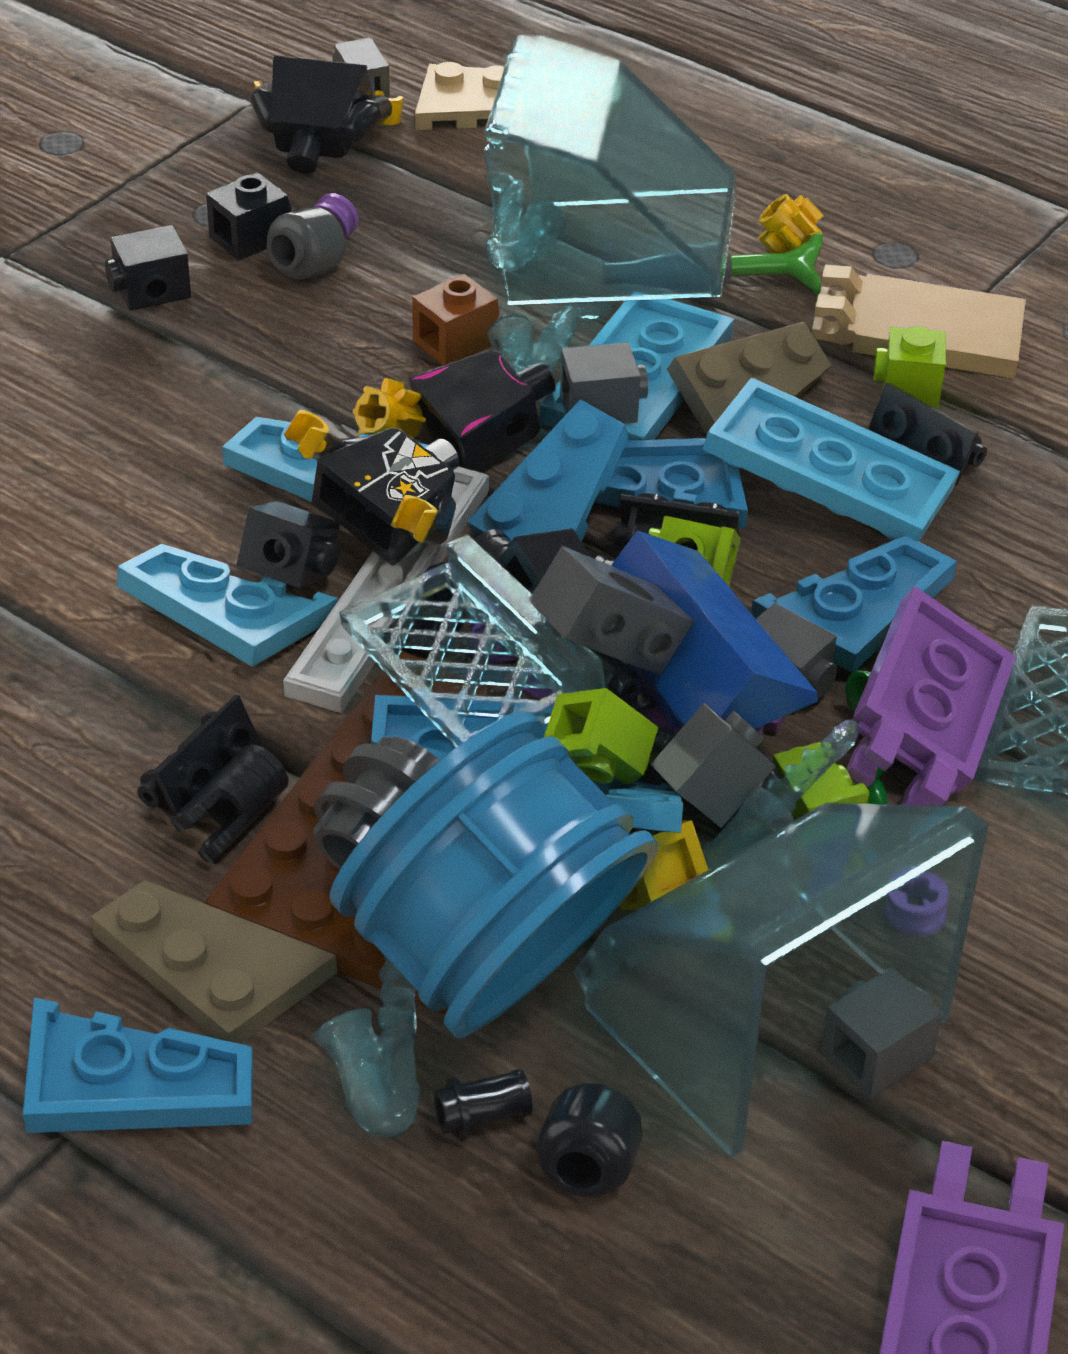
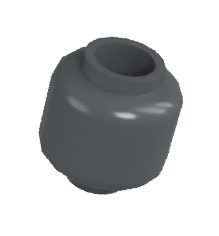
M309 206L279 215L270 225L267 234L269 259L281 274L293 280L301 281L332 271L341 262L345 251V237L341 225L332 213L321 207Z

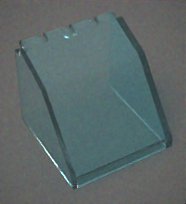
M538 34L536 38L526 35L516 36L512 41L492 111L485 128V137L492 144L486 145L484 150L507 305L721 296L737 192L735 171L620 60Z
M825 803L606 927L573 971L574 976L585 993V1008L732 1158L742 1152L744 1148L767 966L831 928L880 974L893 967L913 986L923 989L932 998L936 1007L942 1011L940 1025L945 1023L949 1019L989 824L970 808L963 806Z

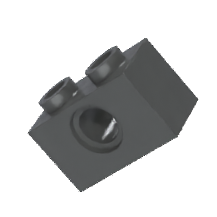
M561 546L529 600L565 639L660 676L694 622L657 585L564 546Z

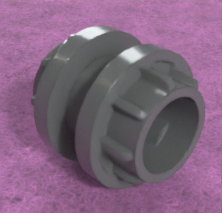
M382 737L377 744L368 743L357 746L343 764V776L346 782L328 784L314 804L318 823L313 828V833L323 855L340 870L358 843L380 817L440 760L419 744L400 737Z

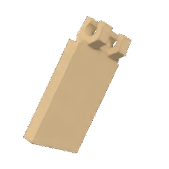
M824 266L821 285L827 287H821L820 295L817 298L814 316L818 317L814 318L812 334L815 339L839 345L853 343L852 352L875 356L877 348L887 349L890 326L902 328L921 326L930 330L946 331V368L1015 379L1019 361L1026 299L874 274L858 276L851 266ZM830 286H840L844 290L834 291L830 288ZM832 316L838 321L831 322L822 317Z

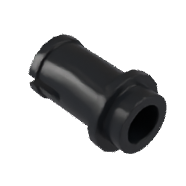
M522 1069L463 1084L456 1077L446 1080L444 1088L436 1089L433 1093L435 1114L441 1131L444 1134L456 1132L460 1138L470 1135L471 1127L517 1116H529L533 1111L530 1086Z

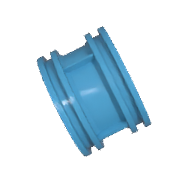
M518 711L491 723L457 746L420 777L395 801L358 843L337 874L330 891L329 898L331 904L343 916H356L354 921L356 931L367 942L373 943L419 992V999L431 1011L449 1008L444 1018V1026L456 1038L473 1034L497 1019L561 966L624 901L646 873L659 849V843L646 830L629 834L634 822L633 816L621 804H614L569 758L568 749L556 737H543L544 725L530 711Z

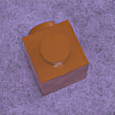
M462 274L448 279L440 285L412 296L413 342L441 364L447 365L497 344L498 298L467 275Z

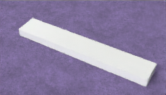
M457 467L453 471L455 480L452 498L456 503V510L449 536L441 545L434 546L426 542H419L394 566L390 565L374 551L371 553L284 678L285 697L338 713L344 711L385 649V631L390 623L395 622L403 609L411 608L408 601L423 580V574L426 569L444 560L466 527L467 521L475 513L489 492V475Z

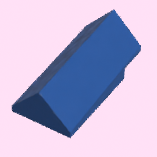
M638 530L635 532L611 566L657 585L694 620L661 676L629 664L637 670L639 680L672 727L677 725L683 727L704 703L724 720L734 710L756 729L818 702L817 691L699 551Z

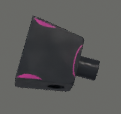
M488 350L409 378L411 390L421 394L418 404L421 407L423 417L426 418L425 423H422L424 428L435 441L437 439H444L454 447L459 457L458 467L480 473L537 436L540 431V424L535 401L556 391L554 378L543 361H539L516 372L498 351Z

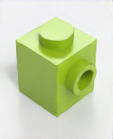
M890 326L887 349H876L873 381L882 382V392L885 384L891 383L938 410L946 366V331L930 330L921 326L909 328Z

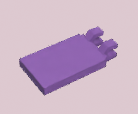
M914 586L900 601L852 720L857 723L855 730L862 734L864 738L852 753L846 770L850 777L858 783H864L866 787H869L875 780L878 767L884 771L887 770L895 758L917 772V775L905 790L899 811L921 825L928 819L932 804L940 808L947 802L949 795L951 796L955 791L959 793L973 780L1016 656Z
M942 1141L932 1193L927 1194L909 1190L879 1354H1047L1064 1223L1041 1218L1048 1163L1018 1157L1015 1175L1011 1182L1007 1211L963 1201L972 1147Z

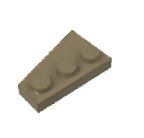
M800 322L675 356L667 371L707 436L710 428L751 377L798 398L818 382L832 365L806 323Z
M146 880L90 916L93 935L216 1039L242 1044L337 974L336 955Z

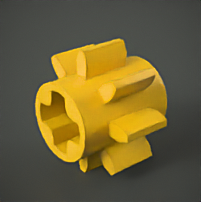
M784 194L774 200L759 217L760 224L766 230L758 239L771 253L789 252L807 242L817 232L822 234V231L815 223L823 217V214L808 197L804 198L802 195H799L793 201L788 194Z
M384 378L381 390L365 386L363 388L364 394L359 398L352 412L355 414L356 423L360 428L356 436L359 437L360 434L374 435L389 428L401 429L414 439L419 433L422 423H425L426 420L418 404L421 394L404 388V383Z

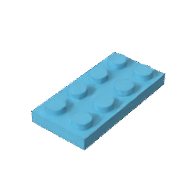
M634 289L589 344V346L629 342L636 364L645 365L648 378V396L645 399H639L638 422L625 424L629 437L628 440H655L685 400L668 373V366L675 356L727 343L733 334L734 318ZM560 381L556 385V391L549 394L540 404V423L555 427L566 415L560 397Z
M752 377L710 428L702 449L721 458L728 465L743 468L774 482L775 485L785 491L795 492L826 506L835 514L848 516L880 531L884 536L892 540L906 535L920 542L952 492L960 473L959 470Z

